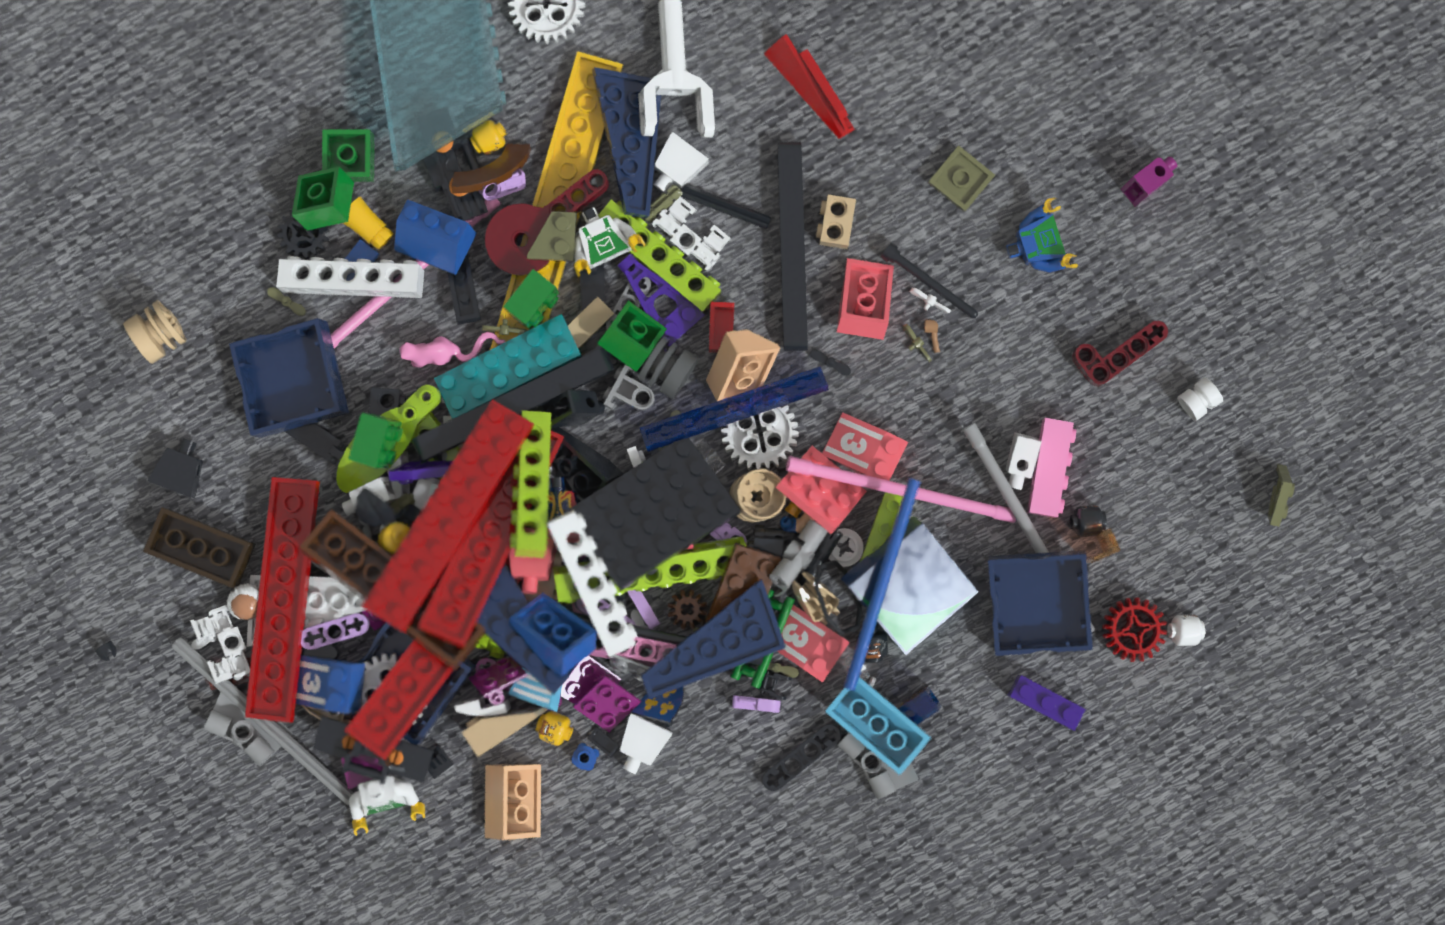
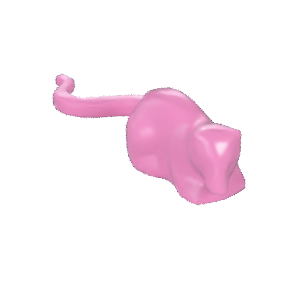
M493 332L482 333L476 340L472 352L464 355L456 344L440 336L427 344L406 342L399 348V353L402 359L410 360L415 368L423 367L427 364L445 365L453 356L465 363L479 355L486 339L492 338L498 345L505 343V340H500Z

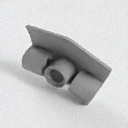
M811 519L798 536L805 544L802 545L793 540L783 555L784 559L781 560L770 575L771 581L778 586V589L773 594L776 597L783 595L800 572L808 567L815 555L814 552L828 533L827 530Z
M220 692L204 730L230 740L234 745L239 746L259 767L262 766L281 745L251 718H245V713ZM275 721L283 730H285L290 736H292V732L281 721ZM244 729L247 731L248 737L239 738L236 736L235 731Z
M850 732L837 745L863 769L876 799L885 797L897 789L918 780L912 763L899 775ZM869 755L876 756L878 760L876 767L872 769L867 768L864 763Z

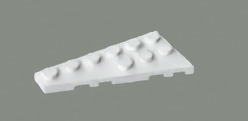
M250 575V584L256 585L258 589L261 575ZM309 577L304 630L365 611L361 607L364 601L333 577ZM256 617L248 620L247 647H253Z

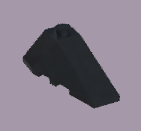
M560 427L551 428V431L564 436L552 463L557 471L555 475L556 477H561L568 491L574 493L576 504L624 474L609 459Z

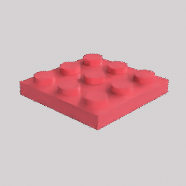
M811 446L801 458L812 463L840 469L814 446ZM791 471L776 486L780 492L830 534L835 531L867 492L861 486Z

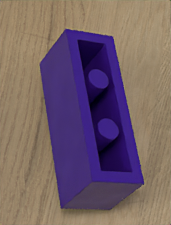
M1017 675L1007 695L1075 731L1086 710L1022 675Z

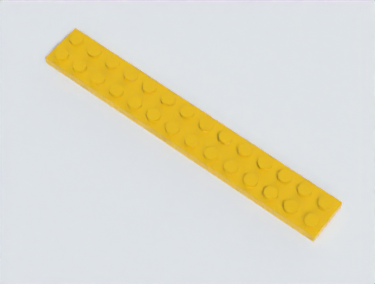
M577 51L533 206L544 207L584 175L593 170L605 127L592 69L596 67L622 72L623 64ZM575 192L572 197L573 201H582L585 196L584 192ZM558 206L554 212H566V208ZM581 211L577 214L576 226H577L578 219H579V216H580ZM523 235L520 247L527 244L528 237L526 235ZM550 261L538 273L555 285L558 290L566 261ZM528 275L511 276L503 306ZM502 307L497 327H500L503 324V319L508 320L507 325L510 328L529 330L509 315L504 307ZM547 308L543 313L544 319L541 324L550 319L552 309ZM495 332V335L500 340H505V342L522 334L509 332V335H501L499 332ZM494 339L490 350L499 346Z

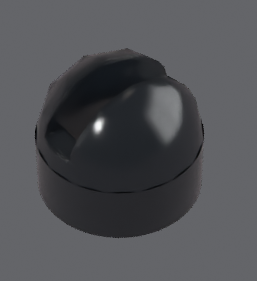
M110 640L100 646L95 652L101 660L110 661L108 655L111 653L115 658L117 649Z

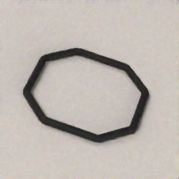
M833 560L816 567L814 589L825 620L839 634L844 635L859 629L862 606L853 595L857 606L854 626L842 630L830 619L819 588L821 569L835 565L844 575L848 573L838 561Z

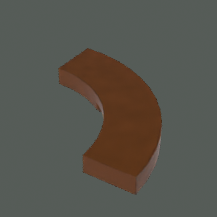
M507 144L504 152L492 163L475 170L454 172L451 186L452 193L483 190V186L492 183L498 185L512 177L514 171L518 168L521 169L527 162L531 152L530 144Z

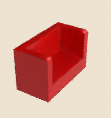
M710 302L709 352L718 353L726 332L733 331L734 303Z

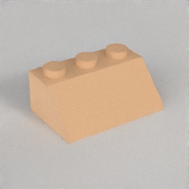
M749 330L726 332L706 379L716 401L750 397V395L759 396L780 350L779 345Z
M541 764L485 765V838L508 840L540 837Z

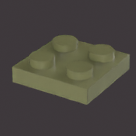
M958 145L929 180L928 184L965 213L994 178L995 174Z

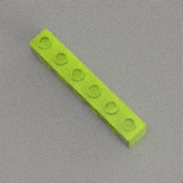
M611 199L598 214L600 219L609 215L612 219L626 220L637 234L646 236L647 242L645 246L636 245L635 249L637 252H633L631 249L628 253L632 254L642 265L671 285L703 314L710 307V302H714L721 294V289L719 288L721 284L712 276L706 278L700 273L702 271L700 266L693 261L688 263L682 258L684 254L675 246H672V248L664 243L666 239L657 231L650 232L646 228L648 224L643 219L625 215L620 201L615 203ZM656 250H662L666 256L663 260L656 261L652 258V254ZM674 265H681L684 268V272L680 276L671 274L670 270ZM692 280H699L702 283V287L698 291H692L689 288V283Z
M522 411L521 416L534 423V427L529 435L536 436L538 441L531 442L526 438L516 456H519V463L514 464L513 478L518 479V487H513L512 501L517 502V510H512L511 521L512 525H516V533H511V548H515V556L544 558L547 541L551 413ZM534 458L538 463L529 464L526 462V459ZM531 480L534 481L537 486L528 487L524 482ZM531 503L536 509L527 510L523 505ZM530 526L535 532L528 534L522 528Z

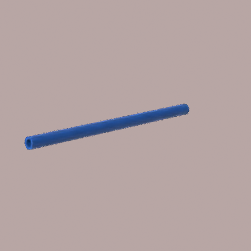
M912 478L908 479L843 686L848 690L855 691L921 482Z

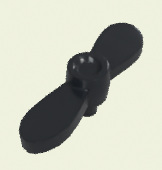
M812 350L810 352L812 359L825 363L829 368L833 367L841 375L848 376L851 373L848 365L836 362L834 358H828L821 351Z

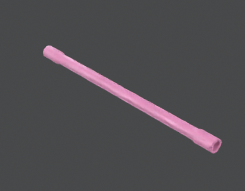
M485 199L484 202L488 212L465 222H468L471 227L475 226L481 219L487 217L501 205L498 199L492 201ZM418 260L415 261L423 269L429 265ZM402 274L397 276L393 280V282L395 283L400 281L402 278ZM374 296L331 334L334 348L391 297Z
M789 456L786 464L787 471L814 475L899 496L904 495L906 488L905 484L828 467ZM918 488L915 498L929 503L990 516L994 519L1015 523L1016 521L1010 508L1005 506L991 505Z

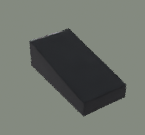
M598 727L587 738L610 758L621 747Z

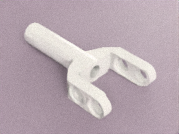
M661 0L658 2L662 70L638 94L641 135L653 136L655 125L657 124L656 95L691 96L695 94L697 130L702 138H712L715 129L713 91L701 78L686 70L682 1Z

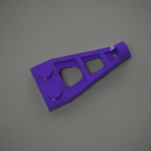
M629 254L617 265L625 274L643 311L667 328L661 339L664 336L670 339L668 347L704 316L694 304L685 299L661 277L640 264L632 254ZM634 264V270L628 271L627 269ZM643 277L650 278L658 286V290L650 297H646L639 288L638 283ZM662 294L669 296L677 304L676 309L666 318H661L654 308V300Z
M454 460L404 462L389 471V480L398 481L399 484H409L415 479L444 477Z

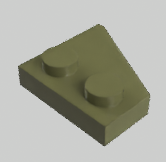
M552 211L527 254V259L574 262L577 214L574 212Z
M1277 464L1276 472H1278L1279 478L1276 486H1273L1267 516L1270 525L1280 527L1281 520L1287 516L1288 505L1286 504L1288 497L1292 498L1295 484L1292 483L1287 466Z

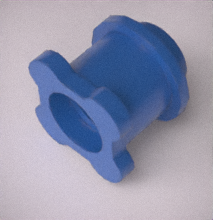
M580 743L573 753L572 763L579 769L591 771L594 768L596 759L599 757V751L596 748L592 749L585 743ZM581 754H588L589 760L587 762L582 761Z

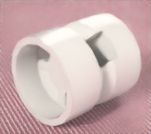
M1206 377L1194 385V390L1187 389L1177 397L1181 407L1194 421L1207 414V408L1213 409L1223 402V397L1217 387Z

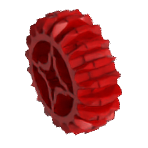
M1135 597L1133 605L1130 598H1125V606L1121 601L1116 602L1119 610L1113 607L1109 608L1113 616L1105 615L1104 619L1110 621V624L1102 625V629H1109V633L1103 634L1102 637L1111 638V641L1106 643V647L1116 646L1112 650L1113 655L1122 651L1120 659L1125 660L1129 654V661L1134 662L1137 655L1138 660L1142 662L1144 661V653L1148 658H1152L1153 653L1151 649L1155 652L1160 651L1156 643L1165 644V640L1159 637L1160 634L1167 635V631L1160 630V626L1167 625V622H1159L1158 619L1163 616V613L1158 612L1154 614V611L1157 609L1155 604L1148 609L1149 600L1145 599L1140 605V598ZM1134 609L1145 613L1151 622L1141 623L1137 615H1135ZM1127 612L1126 625L1116 630L1119 618ZM1133 623L1135 626L1145 627L1137 632V636L1130 632L1124 633V631L1129 630ZM1153 629L1150 641L1142 647L1143 634ZM1128 636L1132 644H1134L1135 650L1125 647L1118 637Z

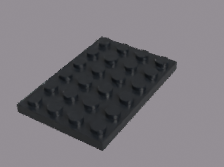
M687 434L566 511L567 513L574 510L576 515L581 513L587 526L582 529L586 537L591 535L597 548L593 550V553L597 559L602 558L607 569L606 572L619 591L624 590L741 513L740 508Z

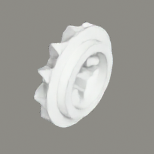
M838 529V533L839 531L843 533V537H841L838 543L843 544L849 538L848 547L854 553L845 552L839 557L840 548L836 545L829 556V560H836L843 567L851 566L863 554V541L851 529Z

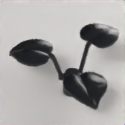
M365 486L362 488L355 505L357 516L370 526L382 524L386 527L397 520V523H403L411 529L421 513L417 506L409 504L395 515L393 509L383 499Z

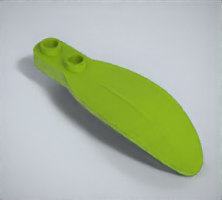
M423 385L402 406L381 414V416L402 422L401 428H403V433L400 441L396 442L395 445L396 457L394 463L411 443L417 425L439 405L441 393L436 387ZM427 392L431 395L429 401L424 400V394ZM410 409L414 412L412 418L407 417V411ZM354 438L346 448L337 468V485L345 493H349L378 479L389 469L373 468L348 460Z

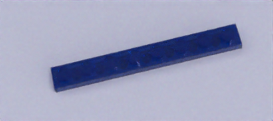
M820 366L640 427V431L648 452L672 444L675 441L683 440L828 391L829 387Z

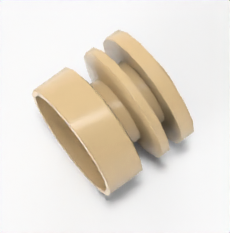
M159 300L152 303L155 312L148 306L144 308L148 318L146 321L140 315L135 314L123 322L129 337L151 364L166 355L162 344L165 343L172 350L177 348L173 337L181 345L187 342L179 321Z
M765 469L753 470L737 478L729 489L730 496L741 510L737 517L742 521L755 523L777 515L784 507L786 496L776 488L781 478L774 472ZM753 493H756V494H757V497L755 498L756 501L753 502V501L751 500V498L753 497L752 494H753Z

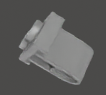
M620 365L614 375V378L617 380L613 388L609 386L602 399L606 400L604 405L614 410L615 405L612 402L616 398L636 410H650L655 402L652 390L627 376L629 371L634 373L633 369L627 365L624 367ZM647 393L650 397L649 402L645 405L638 404L636 402L638 394Z

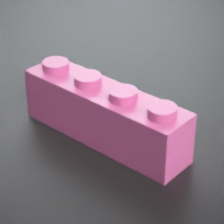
M1050 418L1042 420L1039 437L1041 446L1034 467L1027 509L1029 514L1057 518L1059 513H1063L1065 500L1061 499L1062 491L1067 489L1069 479L1068 476H1065L1066 466L1070 467L1072 461V452H1069L1070 443H1074L1076 437V429H1073V422Z

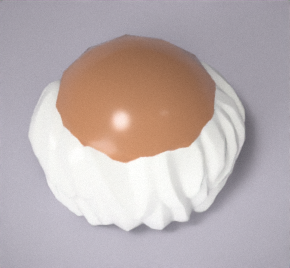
M240 584L230 591L231 593L227 599L228 610L237 619L250 620L256 617L259 589L253 584Z

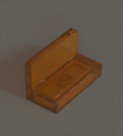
M1111 528L1098 533L1096 537L1102 552L1086 558L1087 563L1096 562L1121 551Z

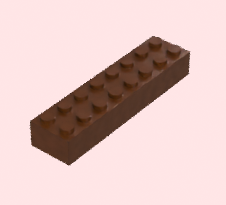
M332 509L300 546L302 554L363 601L366 600L392 559L389 553ZM432 588L405 633L453 671H456L486 634V629L476 622L464 649L418 629L436 591Z

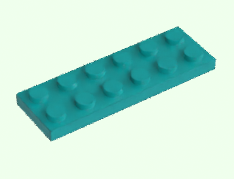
M560 314L538 325L536 328L534 327L435 377L434 380L452 419L581 358L582 354L563 315Z

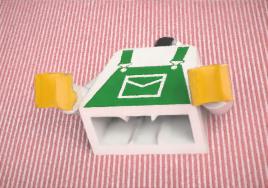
M590 208L582 213L587 225L579 228L580 234L575 238L574 267L576 274L579 277V272L582 269H587L588 274H590V269L631 251V249L633 252H637L635 246L638 243H642L643 246L646 244L630 225L619 218L612 219L609 215L600 219L596 209Z
M388 776L385 784H380L379 780L361 783L358 785L359 791H356L349 798L353 819L352 826L356 836L359 828H364L365 832L368 833L367 822L363 816L409 805L411 806L412 820L416 821L417 813L425 818V804L418 802L419 799L411 783L393 776Z

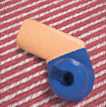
M806 513L800 518L784 516L780 520V525L786 532L801 533L810 519L814 521V519Z

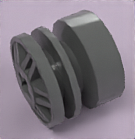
M664 336L643 362L638 378L645 381L650 373L653 374L648 384L650 386H653L661 379L663 382L660 392L673 400L691 375L699 357L688 350H684L677 357L675 353L678 344L673 343L669 350H666L670 339Z

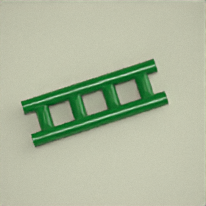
M769 590L768 598L772 609L780 611L777 623L782 634L795 599L786 596L784 603L772 598L775 591ZM774 653L763 656L761 666L758 665L757 670L745 664L734 667L730 677L739 680L741 674L753 678L751 686L760 689Z

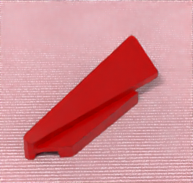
M785 34L764 53L838 139L855 130L847 118L848 114L845 107L808 49L798 53L788 35Z

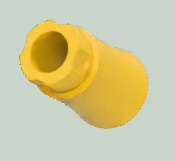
M361 196L351 203L349 220L342 224L356 232L368 244L371 243L378 250L382 249L394 233L369 208Z

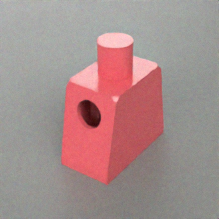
M547 538L544 558L515 556V548L511 549L509 553L511 574L516 580H523V593L536 594L537 582L549 581L558 548L554 538Z

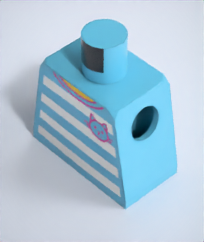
M524 670L528 676L514 682L508 694L517 699L557 712L562 686L552 695Z

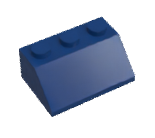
M407 199L397 219L394 250L456 275L477 233L468 222Z

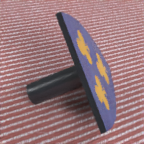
M684 686L651 699L646 694L641 699V703L633 709L632 714L662 721L665 727L672 726V720L682 706Z

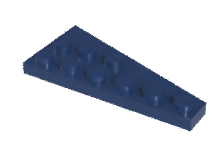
M594 67L592 73L623 212L625 215L648 218L650 216L661 95H656L657 124L655 125L653 136H642L638 94L652 78Z
M504 563L477 622L486 629V636L554 695L569 679L570 675L567 672L561 676L544 664L509 622V618L526 606L528 601L508 566Z
M762 579L757 581L641 674L649 699L786 648Z

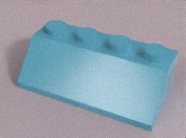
M860 677L855 691L844 688L825 711L899 775L906 770L931 739L928 734Z

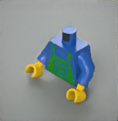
M1057 198L1047 199L1044 205L1029 212L1019 224V230L1016 233L1018 242L1006 245L1010 259L1022 255L1025 265H1031L1033 269L1048 273L1065 269V267L1077 268L1078 264L1070 265L1069 263L1070 258L1077 255L1065 253L1052 213L1059 211L1061 206L1054 209L1051 207V202Z

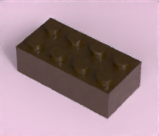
M161 507L143 552L235 588L241 582L256 544L171 509Z

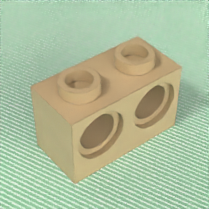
M828 195L827 201L822 200L820 215H824L823 224H818L816 238H820L819 245L848 249L856 199ZM840 205L844 209V213L838 216L834 215L831 212V207ZM836 228L839 230L840 236L832 239L827 235V230Z

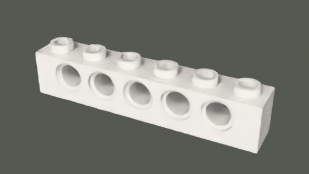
M289 256L287 259H279L276 287L283 293L422 298L424 269L417 262L410 260L403 261V264L394 263L392 260H380V263H372L368 259H357V262H348L344 258H334L333 261H325V259L320 257L302 260L300 257ZM309 270L308 276L300 279L301 273ZM328 271H332L331 277L327 280H323L324 274ZM355 272V277L350 281H346L347 275ZM379 273L375 281H369L372 274ZM396 274H402L401 280L394 283L393 277Z
M571 510L548 521L547 524L608 656L611 657L636 645L633 638L637 637V634L632 624L627 625L623 616L627 615L622 602L616 603L613 594L617 593L612 580L606 581L603 572L607 571L602 558L596 559L593 550L597 549L591 535L586 537L582 529L587 526L581 513L576 515L574 510ZM570 532H577L580 535V540L576 544H569L566 541V537ZM581 554L590 556L589 564L579 566L576 562L578 556ZM592 576L600 578V584L596 588L587 586V580ZM602 598L610 600V606L606 610L597 608V603ZM617 620L620 622L618 631L610 632L607 629L610 621Z

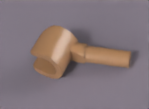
M925 320L924 332L931 333L934 353L940 352L937 339L938 323L934 320Z

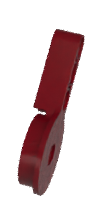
M598 169L591 170L544 207L520 203L509 205L498 211L489 222L485 234L486 250L493 263L509 274L520 276L528 275L532 269L538 272L544 268L550 260L527 259V254L551 212H554L558 206H564L566 212L578 214L608 189L609 181L605 173ZM596 176L603 178V184L600 187L591 186V181ZM577 191H582L585 195L584 199L580 202H574L572 198L573 194ZM521 235H526L528 237L527 244L522 247L517 246V238Z

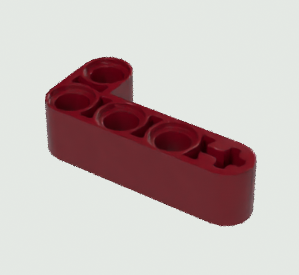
M1153 321L1104 358L1099 355L1092 345L1082 344L1073 351L1072 360L1091 385L1101 386L1162 342L1168 335V327L1162 321ZM1158 328L1160 330L1158 336L1156 335L1148 341L1146 336L1152 333L1153 329ZM1132 341L1141 343V352L1137 353L1132 350ZM1080 350H1086L1089 353V361L1084 362L1079 358ZM1113 355L1122 357L1123 364L1121 367L1113 364ZM1094 369L1103 371L1104 378L1102 381L1094 378Z

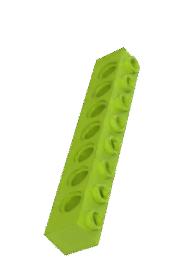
M743 536L693 544V549L683 550L657 567V571L654 574L645 575L624 590L619 591L614 584L617 593L613 595H622L625 591L631 590L638 592L646 591L649 587L655 586L666 588L672 586L673 583L679 582L690 584L696 582L697 579H718L725 571L734 544L739 543L746 546ZM722 556L728 557L727 561L724 563L717 562V560ZM698 560L705 561L700 567L693 566ZM590 561L580 562L577 564L579 566H586L589 564ZM673 564L681 565L676 571L670 570ZM567 565L553 567L558 602L573 603L577 599H582L577 587L574 585L575 582ZM606 571L603 572L604 576H609ZM590 577L587 580V586L590 588L598 587L600 584L598 581L599 577Z

